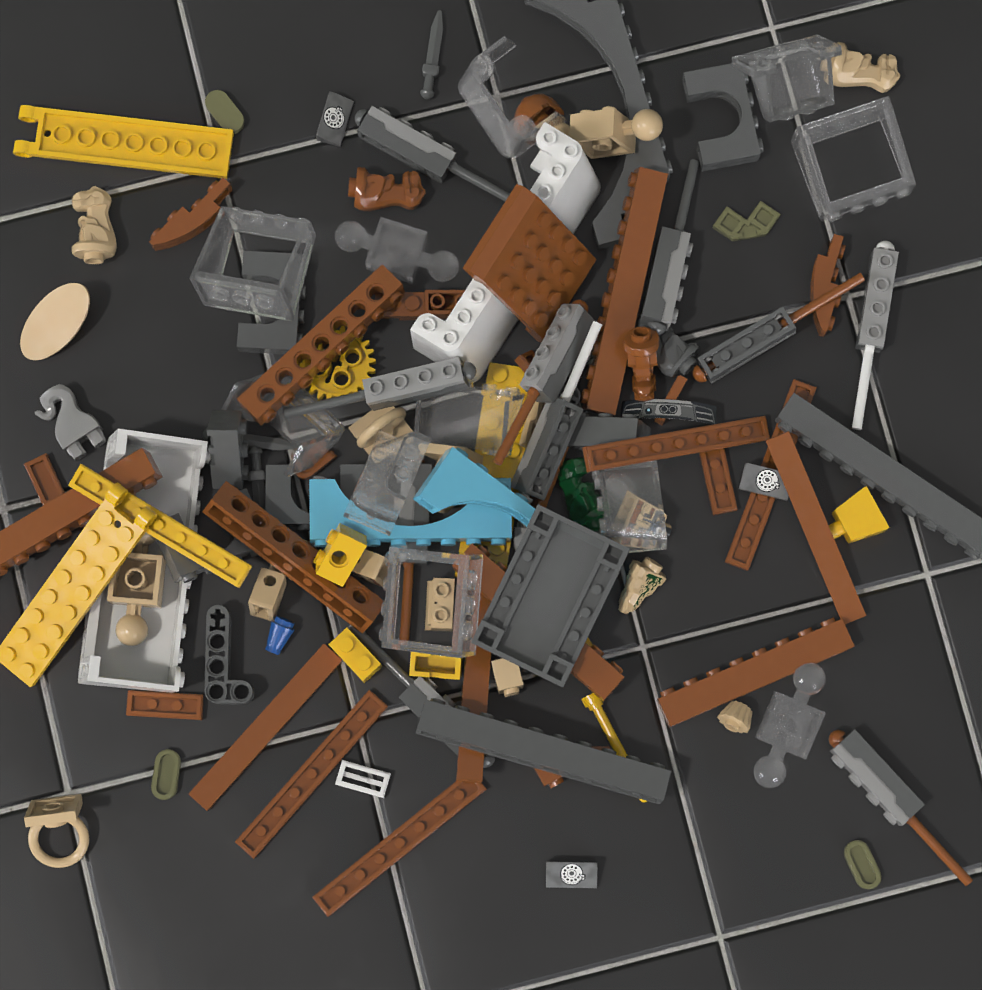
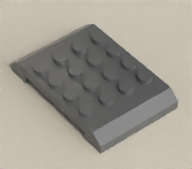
M537 505L471 643L554 684L564 687L630 548L543 506Z

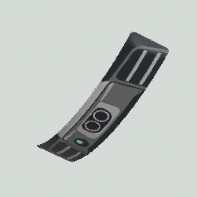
M653 399L645 402L628 400L622 402L621 418L622 414L637 415V418H669L716 424L717 407L709 404L669 399Z

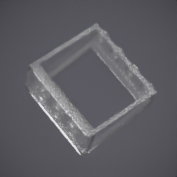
M889 96L807 123L795 129L791 144L821 221L828 219L829 222H833L842 218V214L850 211L852 214H856L865 210V206L885 204L891 197L897 196L898 199L911 194L916 185ZM880 121L902 178L830 202L812 144Z
M221 206L191 273L190 280L204 306L293 321L316 233L311 222L305 218H291L281 214H266L258 210L248 211L238 207ZM234 231L296 242L278 285L223 275Z
M399 546L389 547V551H387L385 556V564L388 566L387 576H385L383 581V589L386 591L385 601L381 606V615L384 616L383 626L379 632V640L382 641L381 648L455 658L476 655V645L471 643L478 628L484 554ZM401 558L458 565L452 646L395 639Z

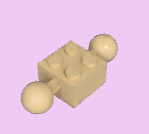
M607 106L603 107L602 110H582L580 113L571 114L570 126L563 122H556L551 124V126L576 140L589 158L596 159L635 153L636 137L643 141L654 140L662 132L663 121L661 116L651 109L640 110L634 115L632 120H629L615 107Z
M146 532L134 547L133 553L128 555L110 580L108 586L107 601L111 604L127 606L126 615L117 622L115 630L119 641L127 646L139 645L147 637L148 626L141 617L142 607L161 609L166 561L163 555L148 554V547L156 541V538Z

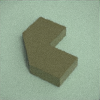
M762 201L759 202L747 220L729 207H726L712 228L731 241L762 237L769 233L781 214Z

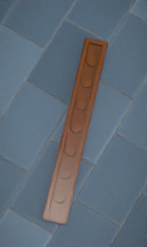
M793 379L783 407L793 393L811 404L817 387ZM776 423L771 438L785 433L777 427L778 423ZM790 433L793 442L796 445L798 436L793 433ZM767 447L761 466L778 470ZM750 493L725 563L746 571L749 570L775 498Z
M766 416L586 446L582 450L588 473L763 442L770 439Z
M787 431L766 440L840 619H843L844 624L865 617L864 608L790 432Z
M470 585L461 706L469 708L470 713L479 715L481 712L487 713L491 652L471 643L491 602ZM458 746L456 781L482 783L484 753Z
M323 644L190 791L189 795L208 811L343 660Z
M368 690L239 836L235 843L255 859L388 706L373 692Z
M454 782L315 894L313 899L329 917L487 789L482 783Z

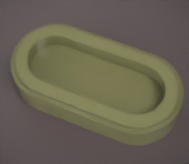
M221 90L211 91L205 98L208 112L221 128L232 129L234 134L239 133L245 123L242 113L225 92Z
M170 749L159 752L154 764L151 790L153 795L161 800L171 799L178 789L181 758L177 752Z
M859 840L849 842L844 848V857L856 883L863 889L877 887L881 881V872L868 845Z

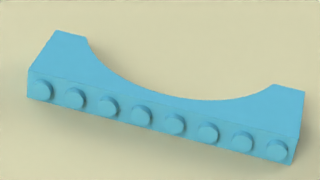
M454 447L445 451L413 498V500L432 514L444 508L460 504L490 506L510 514L526 527L536 509L528 504V499L525 496L512 492L508 489L509 486L505 481L500 478L495 479L488 474L489 471L485 466L480 463L475 464L468 458V454L460 448L455 449Z
M500 478L508 484V489L511 490V478ZM309 479L310 543H315L316 547H326V538L331 529L336 530L339 523L366 535L367 546L369 547L381 546V542H391V546H406V542H416V546H430L431 542H441L442 546H454L456 542H466L468 546L473 543L475 546L481 545V541H491V545L500 546L506 545V541L512 539V516L490 506L467 504L452 516L441 521L426 525L401 526L380 521L358 509L343 494L335 479Z

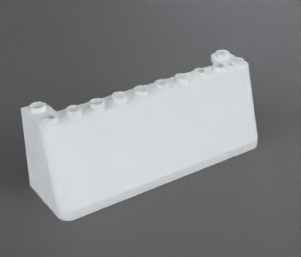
M544 122L536 135V143L541 150L530 165V168L540 173L530 191L537 195L574 234L598 197L601 184L581 145L576 140ZM472 279L446 321L430 313L422 314L417 318L410 329L413 349L434 362L460 357L463 363L471 362L476 367V376L468 382H476L482 378L489 367V363L493 361L519 319L482 283Z
M117 429L107 441L104 469L140 448L149 451L163 478L159 479L154 487L137 492L136 496L168 516L179 513L183 524L197 532L198 526L194 525L195 515H199L200 501L197 500V495L203 486V476H200V469L204 467L205 463H209L210 460L209 449L207 448L208 441ZM116 521V526H121L120 521ZM157 541L149 545L148 554L163 555ZM166 564L161 609L142 607L141 617L147 623L148 634L145 640L136 646H127L121 643L116 636L117 622L126 615L127 606L115 605L107 601L108 583L85 616L78 683L169 693L178 692L179 687H183L185 673L181 672L178 663H181L183 659V649L180 648L181 638L184 639L186 633L183 615L187 614L189 608V599H185L186 589H190L192 581L184 583L181 580L175 583Z

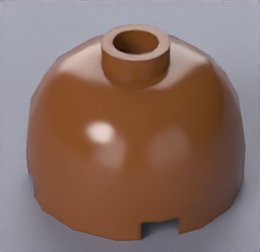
M545 94L527 96L521 101L515 111V126L525 141L533 143L543 123L546 122L551 125L556 122H562L560 117L561 114L564 115V111L550 96Z

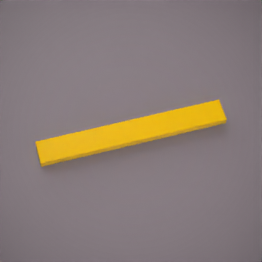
M80 464L68 486L101 505L107 492L115 483L87 466ZM130 492L127 493L126 497L118 505L117 508L133 521L138 513L148 506L157 514V517L146 533L238 588L241 587L252 568V565Z

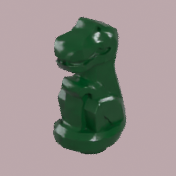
M584 457L565 458L563 465L560 466L556 482L563 490L568 518L595 532L606 525L604 520L611 516L612 510L609 505L602 503L601 496L594 490L595 485L593 482H583L582 477L587 474Z

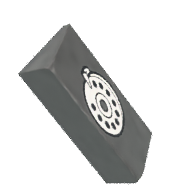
M329 91L316 134L317 141L341 147L354 101Z
M745 463L739 486L740 490L788 501L789 495L778 470Z
M546 862V887L597 888V863Z

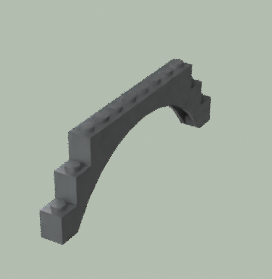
M524 0L525 4L552 14L579 31L598 50L613 72L622 94L626 116L629 120H632L634 115L640 110L650 109L649 106H652L651 96L649 92L644 91L645 76L643 70H638L636 61H639L636 47H631L629 39H632L629 25H625L622 18L625 16L622 2L618 3L617 0H596L592 2L591 0ZM636 137L635 153L626 154L624 168L612 196L592 221L591 229L598 251L614 247L619 242L620 235L617 234L620 220H623L625 215L622 206L625 196H629L628 178L631 172H634L638 167L667 173L666 183L669 182L670 174H673L670 160H665L663 151H666L663 137H657L651 141H643Z

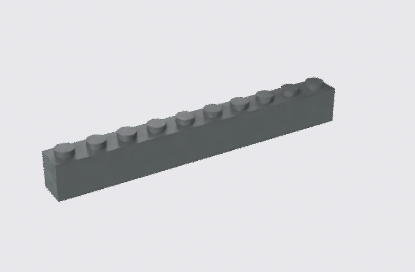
M792 394L775 419L780 430L783 432L789 431L799 437L798 441L808 448L814 447L820 451L819 455L829 462L835 461L841 465L839 468L844 473L850 476L854 474L862 479L860 482L865 487L867 486L871 490L875 488L880 491L883 499L892 504L896 502L903 507L902 511L910 517L914 518L917 516L923 520V525L934 532L938 530L944 534L943 538L950 544L955 546L959 544L965 548L964 552L971 558L976 560L978 558L982 559L981 517L797 394Z
M431 698L430 701L425 700L415 734L656 804H661L664 801L671 774L670 770H666L665 766L659 763L651 762L649 765L642 763L641 759L635 756L627 755L626 758L616 755L617 752L611 749L602 748V750L592 748V744L584 741L573 743L567 741L568 738L560 734L549 736L543 734V730L536 727L525 729L519 727V723L512 720H504V722L494 720V716L481 712L477 715L470 713V709L467 707L456 705L453 708L446 706L444 701L436 698Z

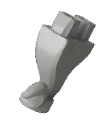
M58 384L41 395L40 402L46 412L37 410L35 415L43 420L50 421L54 419L57 414L55 403L62 401L56 421L55 436L62 449L69 453L76 461L87 455L81 444L88 439L95 448L107 442L102 432L103 428L98 420L91 414L81 411L71 389Z

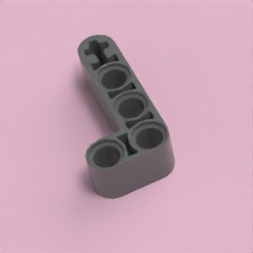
M222 605L212 606L206 615L205 696L209 701L218 705H244L254 699L255 691L253 686L246 681L230 680L232 617L230 612ZM219 611L225 616V619L220 620V627L225 629V632L221 630L212 631L213 628L218 629V622L213 617L217 616ZM217 636H223L225 639L223 647L215 649L212 645L213 639ZM216 661L224 663V670L219 674L212 672V665ZM215 686H222L224 690L222 697L219 699H213L211 696V691ZM240 686H247L249 689V694L245 699H238L236 696V691Z

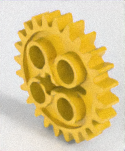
M341 326L340 330H336L338 334L346 332L345 326ZM363 336L359 339L355 338L349 344L348 350L341 355V367H335L330 382L325 383V380L333 370L332 364L323 374H316L313 377V382L309 385L311 386L309 394L313 395L318 392L317 399L320 401L324 396H326V399L358 392L359 388L364 390L362 380L371 378L368 374L376 373L375 369L370 367V365L376 364V359L369 358L374 354V350L366 349L370 345L369 340L361 342ZM321 343L317 349L323 351L328 343ZM355 353L359 355V360L351 364L346 361L347 356ZM337 355L331 362H336L339 358V355ZM303 360L299 366L302 368L308 367L311 360ZM339 375H346L348 377V382L345 385H337L335 383Z

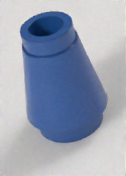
M276 616L275 620L271 621L265 650L279 655L294 632L293 626L295 623L286 618Z

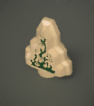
M645 557L643 562L632 560L626 577V586L619 598L618 610L624 614L633 612L640 606L645 597L652 595L656 588L665 582L666 576L661 572L663 567L649 557Z

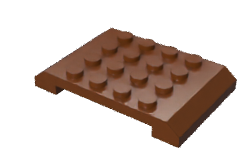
M516 184L463 269L475 281L482 283L526 326L525 330L536 341L542 343L558 309L562 304H569L594 266L596 258L537 195L524 186Z

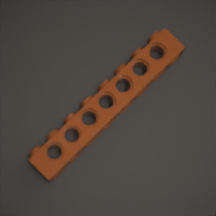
M382 264L237 398L241 407L260 426L265 422L269 423L277 415V411L283 405H289L301 388L305 389L313 382V377L316 374L327 370L332 363L331 361L337 355L344 354L348 350L349 344L355 338H361L367 332V327L372 322L379 321L385 315L386 309L402 300L405 293L403 284ZM375 293L384 294L379 300L371 299ZM359 309L366 311L361 317L354 316V313ZM340 326L348 327L346 332L342 334L336 333V329ZM321 343L329 344L326 350L320 351L317 349ZM303 360H311L308 367L302 368L299 366ZM284 377H293L291 383L281 384ZM266 394H275L271 401H263Z
M225 481L202 511L362 634L373 623L386 604L376 593L370 591L351 575H349L343 587L317 575L314 559L319 550L303 540L297 533L290 530L276 517H273L229 482Z

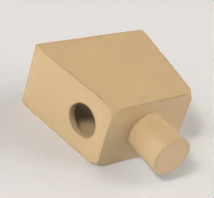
M271 564L269 569L261 568L248 602L250 615L268 621L275 620L287 584L286 575Z

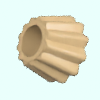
M731 701L717 718L720 720V723L724 724L725 728L732 732L748 733L751 727L752 711L751 708L742 702Z

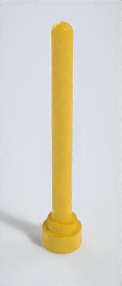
M594 693L582 698L581 700L585 708L588 707L590 711L593 710L611 747L617 752L616 755L626 758L627 753L601 706L603 705L601 699ZM639 799L643 803L647 802L646 800Z

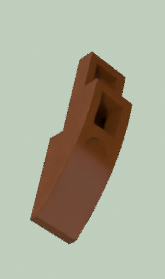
M223 177L219 182L214 181L208 188L207 195L203 199L199 198L194 202L190 213L183 206L179 210H174L167 218L168 222L163 228L159 227L152 233L151 240L149 241L155 251L174 247L194 238L210 227L223 215L221 207L218 205L232 191L230 183Z
M834 234L827 256L817 255L811 278V302L838 286L830 282H835L839 268L835 267L837 258L842 259L846 247V245L842 244L844 236ZM842 295L812 312L819 336L824 337L827 330H832L835 317L831 316L834 307L838 308Z
M465 290L405 292L402 300L386 309V313L382 318H399V321L417 320L420 315L430 313L440 319H447ZM375 293V300L381 299L384 294Z

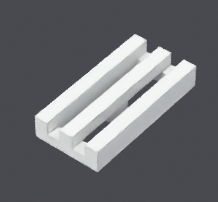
M342 760L335 785L384 798L391 774ZM350 767L384 777V780L381 782L345 771V768ZM344 776L380 786L381 790L379 792L342 781V778Z

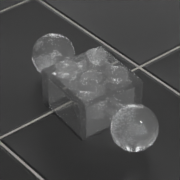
M380 217L374 236L366 234L363 226L355 221L341 223L335 232V241L342 250L346 252H355L361 248L369 250L365 261L367 270L374 272L383 264L398 280L413 284L419 266L427 268L430 275L440 282L452 280L459 270L458 259L453 253L442 250L431 255L424 252L428 241L427 231Z
M815 663L801 664L795 670L793 682L797 690L793 698L774 691L755 738L773 745L769 756L760 758L754 766V777L763 787L774 788L784 781L786 767L782 761L786 752L805 760L807 759L826 713L807 705L810 695L821 691L826 681L823 669Z

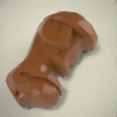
M358 167L356 178H349L348 197H354V207L362 211H373L391 206H400L408 210H414L419 206L426 194L425 189L422 187L419 173L413 170L412 172H404L402 184H395L393 174L387 176L370 174L365 167Z
M642 326L636 327L626 334L623 346L628 353V367L633 368L632 388L634 399L645 402L654 399L656 376L653 374V368L658 365L656 351L660 343L659 334L656 330L654 331Z

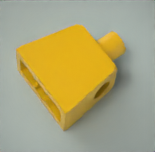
M867 486L832 512L836 522L829 525L834 539L843 535L848 543L883 533L890 528Z

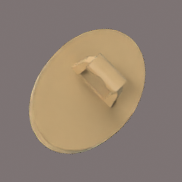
M79 283L62 285L45 296L34 308L24 325L20 339L21 351L26 358L30 360L48 358L63 349L78 333L86 319L90 306L89 291L84 285Z

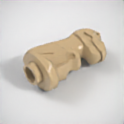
M837 42L833 51H827L822 67L823 70L827 71V81L838 87L868 86L878 92L885 93L900 78L895 56L882 54L877 60V65L871 64L872 56L870 54L862 55L860 52L850 51L847 49L846 44L842 42Z
M96 186L91 187L87 191H80L72 197L74 210L77 212H87L86 217L81 216L78 219V224L81 228L79 242L72 246V254L75 257L84 259V262L88 264L103 263L105 259L112 258L117 249L115 233L108 214L112 199L106 191Z

